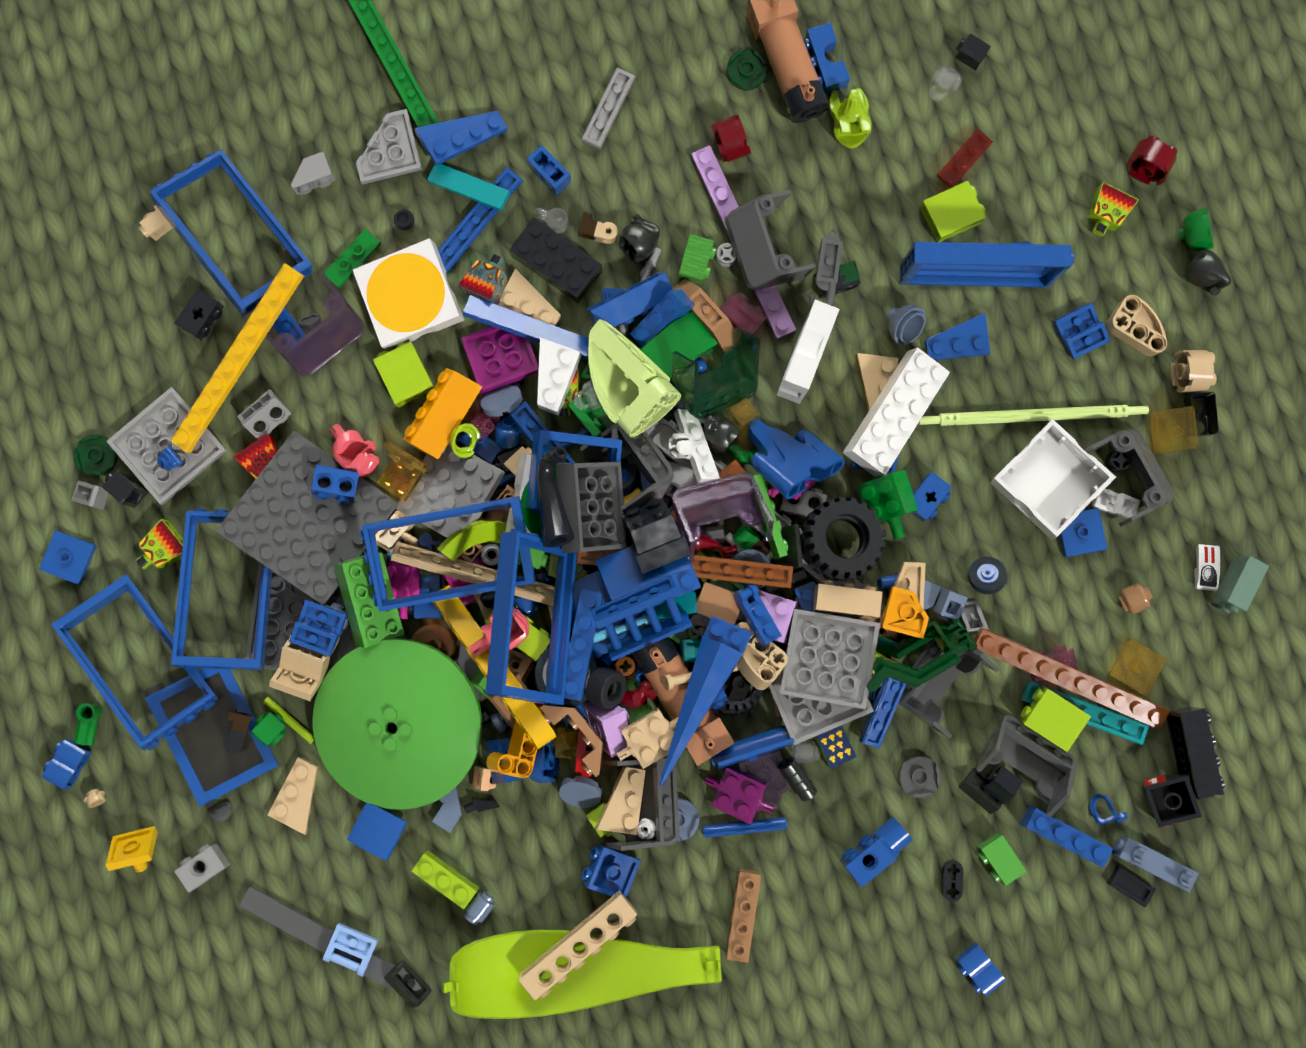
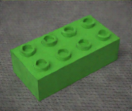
M379 552L388 600L395 599L383 554ZM364 555L334 564L356 647L366 648L380 643L381 640L393 639L404 635L397 608L379 612L378 606H374V585H370L368 577L371 569L370 564H366Z

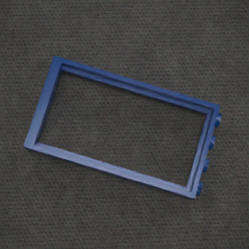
M219 150L209 154L201 162L191 164L184 172L174 174L167 182L157 184L150 191L152 202L238 312L244 317L255 310L273 280L242 299L165 201L166 197L221 166L295 260L297 265L292 268L304 275L303 279L312 274V264L225 153Z
M915 242L900 264V285L1048 288L1073 265L1074 253L1071 252V245Z
M520 496L362 525L360 537L361 541L366 544L367 551H364L366 564H370L371 572L368 573L370 585H374V606H378L380 612L495 591L496 580L388 600L375 531L511 507L515 529L524 530V534H527ZM519 545L524 575L516 576L515 587L536 582L530 548Z
M194 508L193 511H186L171 665L175 667L264 671L272 571L263 565L261 567L254 658L184 656L197 522L222 523L229 514L228 510L216 509L215 512H207L206 509Z
M511 529L510 532L501 533L485 694L545 705H564L577 553H562V546L544 547L539 534H524V530ZM519 545L558 556L546 693L506 686Z
M126 574L51 625L135 742L145 751L146 749L152 750L158 746L159 740L163 737H170L179 730L178 727L183 723L188 724L197 717L196 714L203 709L204 711L210 709L215 705V701L218 698L196 668H185L204 695L144 737L68 632L128 591L172 651L173 636Z

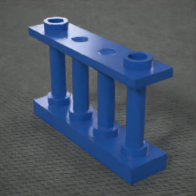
M671 575L590 610L597 628L605 627L611 643L606 645L612 661L623 658L632 652L692 627L686 611L680 613L673 596L680 593ZM665 600L672 617L660 622L653 605ZM645 609L652 626L639 630L633 614ZM625 618L631 635L619 640L613 622Z

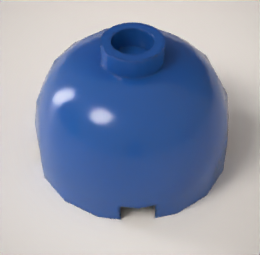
M552 740L537 750L533 770L529 776L530 779L537 783L555 782L554 776L559 774L558 751L554 752L552 746L556 745Z

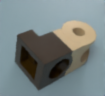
M583 212L578 237L605 244H611L616 241L618 229L614 223H601L591 220L592 214Z

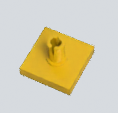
M152 826L113 836L105 864L108 871L132 865L135 872L144 871L147 868V862L152 861L158 834L156 827Z

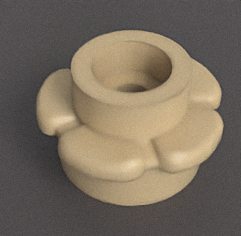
M99 789L89 791L86 794L87 797L84 798V802H87L89 808L99 806L106 801L104 797L105 792L99 791Z

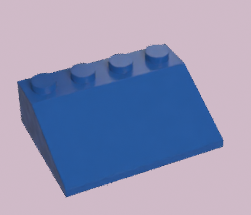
M631 547L596 560L611 601L670 575L680 593L673 596L674 599L701 588L688 556L642 574ZM664 600V601H662V602H659V603L653 605V607L658 606V605H660V604H662V603H665L666 601ZM643 609V610H641V611H639V612H636V613H634L633 615H636V614H638V613H641V612L645 611V609Z

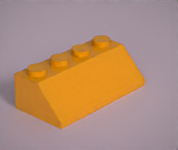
M448 368L438 376L437 384L427 394L426 402L416 412L415 420L412 425L407 427L404 433L405 436L402 439L436 459H439L449 443L453 430L460 425L482 388L479 384Z

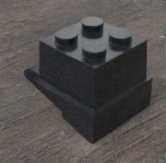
M663 498L650 500L647 504L630 508L622 514L627 528L626 538L642 574L691 555L686 538Z

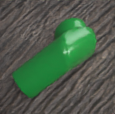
M737 443L728 448L740 464L752 465L750 460L757 453L755 450L751 452L742 451Z

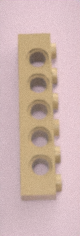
M619 890L519 974L518 981L534 1000L539 997L544 998L550 993L551 987L554 984H560L568 977L567 973L573 968L575 970L579 969L585 963V958L590 954L592 956L597 954L602 949L601 945L607 940L612 941L618 936V931L622 927L630 926L636 920V909ZM610 914H617L619 916V919L614 923L607 920ZM594 928L602 930L601 935L597 937L592 936L590 932ZM577 942L585 944V948L581 951L575 950L573 946ZM561 956L568 959V962L564 965L556 962ZM542 971H549L551 976L548 979H542L539 974Z

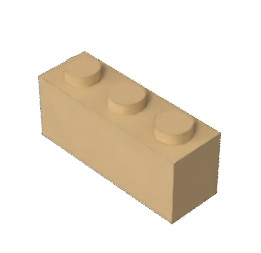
M821 581V584L815 585L812 611L877 619L880 618L882 592L876 591V587L871 586L857 589L854 584L843 583L842 586H834L832 581Z

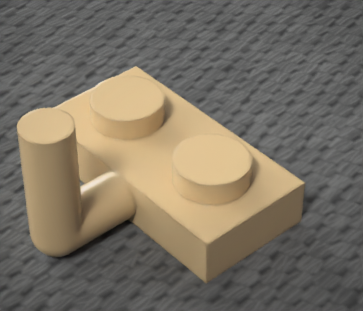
M397 510L391 516L390 519L405 517L408 515ZM414 525L378 531L375 535L377 545L390 553L395 548L397 542L401 540L409 543L411 546L418 547L417 538L408 534Z

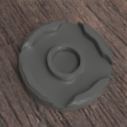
M916 755L909 757L902 763L898 771V781L906 794L914 798L923 799L934 794L937 788H939L941 772L933 760L926 756Z

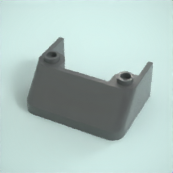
M790 190L759 196L732 210L726 217V226L744 281L752 290L803 280L816 268L815 263L796 268L793 259L789 255H775L763 217L771 215L775 208L780 207L791 194Z
M616 423L597 436L622 440L620 462L631 457L650 483V486L645 488L642 493L620 507L624 513L630 508L640 507L647 504L650 500L664 497L674 478V471L646 431L631 438ZM588 445L580 447L589 463H595L608 454V448Z
M1129 428L1117 432L1084 450L1089 454L1111 443L1116 451L1121 453L1129 452L1131 455V464L1146 489L1143 494V502L1147 509L1120 522V527L1172 501L1174 497L1173 489L1139 430Z
M934 639L928 643L912 668L919 669L944 654ZM968 649L958 655L961 662L916 688L906 684L898 704L950 739L952 735L940 725L944 712L937 704L960 671L967 675L973 674L982 664L996 672L999 670L990 659L976 649Z
M1010 715L1004 716L982 749L976 770L981 772L987 764L998 765L1002 760L1037 782L1036 791L1038 796L1049 802L1046 816L1050 818L1070 798L1076 760L1069 752H1066L1027 727L1015 717Z
M663 757L644 769L636 758H625L622 761L620 759L603 760V765L646 770L640 808V821L643 818H647L656 825L655 835L651 839H641L638 835L625 834L626 841L606 843L607 848L623 851L669 846L677 842L679 838L676 764L665 783L660 786L659 783L667 758Z

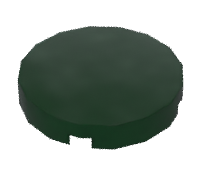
M741 49L730 57L726 69L727 77L737 89L744 91L754 90L761 86L766 78L767 62L763 55L756 50Z
M98 434L88 435L78 442L79 444L74 450V462L77 468L84 474L93 477L103 476L115 467L118 454L107 443V437Z

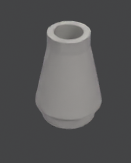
M495 544L485 546L481 552L483 562L487 565L498 564L500 547ZM490 551H494L496 553V557L494 559H490L488 557V553Z

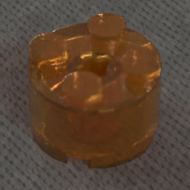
M429 624L423 626L416 631L411 639L427 645L436 640L435 643L438 644V650L451 659L456 652L457 645L454 634L448 628L441 625Z

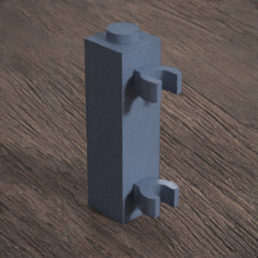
M1123 835L1114 844L1115 851L1113 855L1190 893L1199 874L1196 871Z

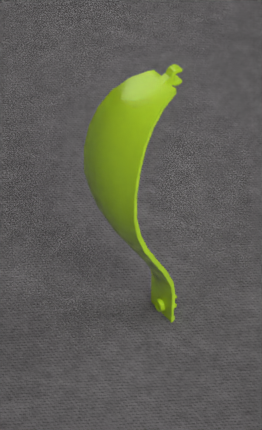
M516 931L476 940L460 948L451 958L449 981L442 983V993L450 992L451 1009L453 1012L466 1017L516 1019L556 1015L592 1008L673 987L720 983L722 981L719 946L668 948L617 938L612 941L607 940L601 945L602 949L593 956L590 954L584 959L585 963L579 969L575 970L573 968L567 973L568 977L562 983L554 984L548 995L534 1000L518 981L519 974L570 931ZM577 942L573 948L581 951L585 948V944ZM561 956L556 962L564 965L568 962V959ZM542 971L539 976L542 979H548L551 973L549 971Z

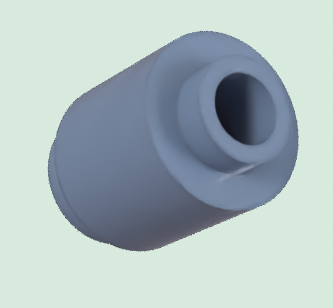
M478 892L465 909L464 917L476 926L480 922L482 923L495 906L493 903L494 898L486 892L482 894Z

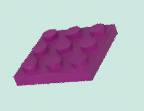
M493 326L461 338L477 384L482 386L481 394L539 373V366L530 342L526 338Z

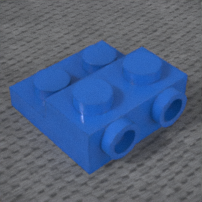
M598 843L597 848L593 847L590 852L591 863L589 867H585L582 872V884L589 889L609 896H613L620 890L627 897L641 860Z

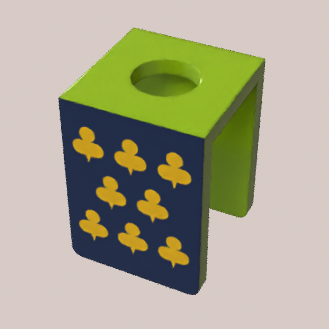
M842 726L814 737L827 766L831 769L857 757Z

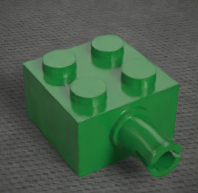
M906 471L893 472L858 485L862 500L868 503L867 508H874L877 512L875 517L889 523L893 540L906 537L900 518L903 515L918 511Z

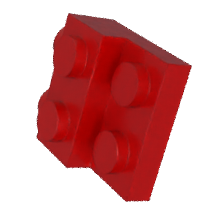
M578 728L575 772H579L581 777H592L582 767L584 764L582 759L594 749H586L588 745L582 739L584 734Z

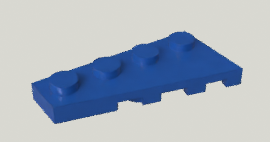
M498 111L418 127L415 128V133L435 166H438L507 132L508 127Z

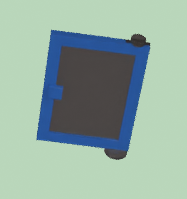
M203 668L198 671L218 699L215 701V705L206 711L203 709L197 713V717L192 722L180 725L178 727L179 730L172 736H165L199 807L205 805L206 809L217 804V798L279 766L270 746L265 747L251 734V731L256 727L254 724L256 718L231 669ZM190 675L166 688L163 683H159L143 691L145 699L159 726L204 695ZM231 709L253 714L241 750L236 753L227 752L223 746L224 740L230 733L233 721L227 720Z

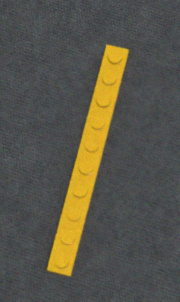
M284 263L171 439V442L186 453L192 452L302 281L304 275L288 264Z

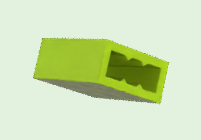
M969 181L930 197L920 205V209L936 242L944 241L981 224L985 220L986 210L982 204H979L976 198V189L970 185Z
M407 341L401 342L396 345V349L390 352L388 350L383 351L377 355V358L373 359L394 404L398 408L428 394L431 389H434V385L411 341L408 343Z
M1042 686L1041 689L1038 688L1032 696L1034 700L1030 706H1026L1022 710L1020 721L1068 752L1091 716L1047 687Z

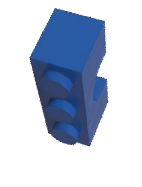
M831 22L807 29L803 40L807 50L810 51L811 61L825 94L832 92V90L846 88L850 78L844 60L833 63L828 61L824 55L826 52L834 50L837 43Z
M682 289L670 290L630 334L643 348L672 322L686 315L695 304Z

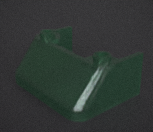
M738 327L735 328L734 347L722 354L721 367L698 375V363L677 351L673 352L672 382L674 387L680 392L681 399L690 415L701 419L747 400L756 393L758 388L760 339Z

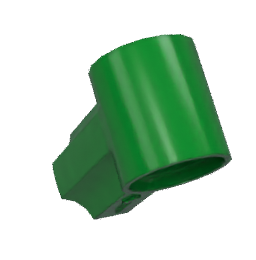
M88 702L81 704L77 708L76 716L78 721L73 743L94 745L98 721L103 714V708L100 703ZM88 707L93 711L92 717H89L87 714Z

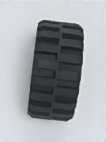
M842 496L825 501L806 517L807 521L801 527L803 534L800 535V541L804 545L801 547L802 554L806 553L808 558L805 561L808 565H814L813 570L817 574L823 573L824 578H834L835 581L850 580L866 574L867 571L872 570L876 566L877 561L881 560L883 556L881 550L885 549L886 542L882 541V538L886 536L885 529L881 530L880 525L883 524L881 518L877 519L875 517L877 512L874 508H867L868 503L863 500L857 502V498L854 497L845 499ZM840 519L850 523L858 533L859 548L857 553L851 558H841L835 555L828 547L826 529L834 520Z

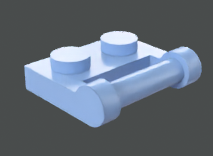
M338 923L323 960L328 963L332 961L356 971L357 975L363 977L378 939ZM335 948L361 958V964L334 953Z

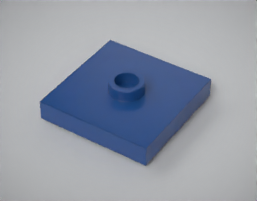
M1099 508L1081 511L1060 533L1064 557L1107 549Z
M55 530L39 570L81 585L97 545Z

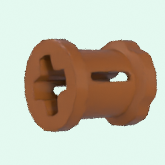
M630 657L618 659L616 670L621 672L626 680L633 679L637 674V666ZM629 664L630 668L627 672H624L623 669Z

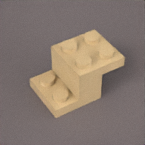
M289 637L282 648L280 665L271 678L269 687L310 701L327 675L330 657L289 642Z

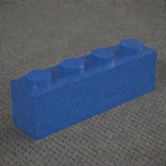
M658 272L587 308V311L594 325L601 319L615 328V326L621 323L623 325L631 323L635 320L634 317L639 314L643 316L650 313L652 308L673 289L666 273Z
M1031 806L1028 807L1020 823L1021 826L1103 868L1113 848L1052 816L1049 818L1046 816V813Z

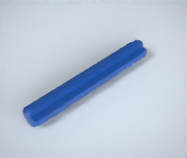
M785 817L753 820L751 824L744 821L704 825L702 830L705 838L787 829V821Z

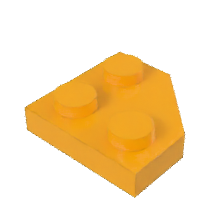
M891 586L881 628L923 639L929 617L921 607L917 596L912 591Z

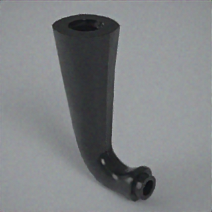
M560 446L552 447L542 457L538 467L537 484L542 543L544 547L563 546L575 538L554 475L557 463H564L566 461L567 452Z

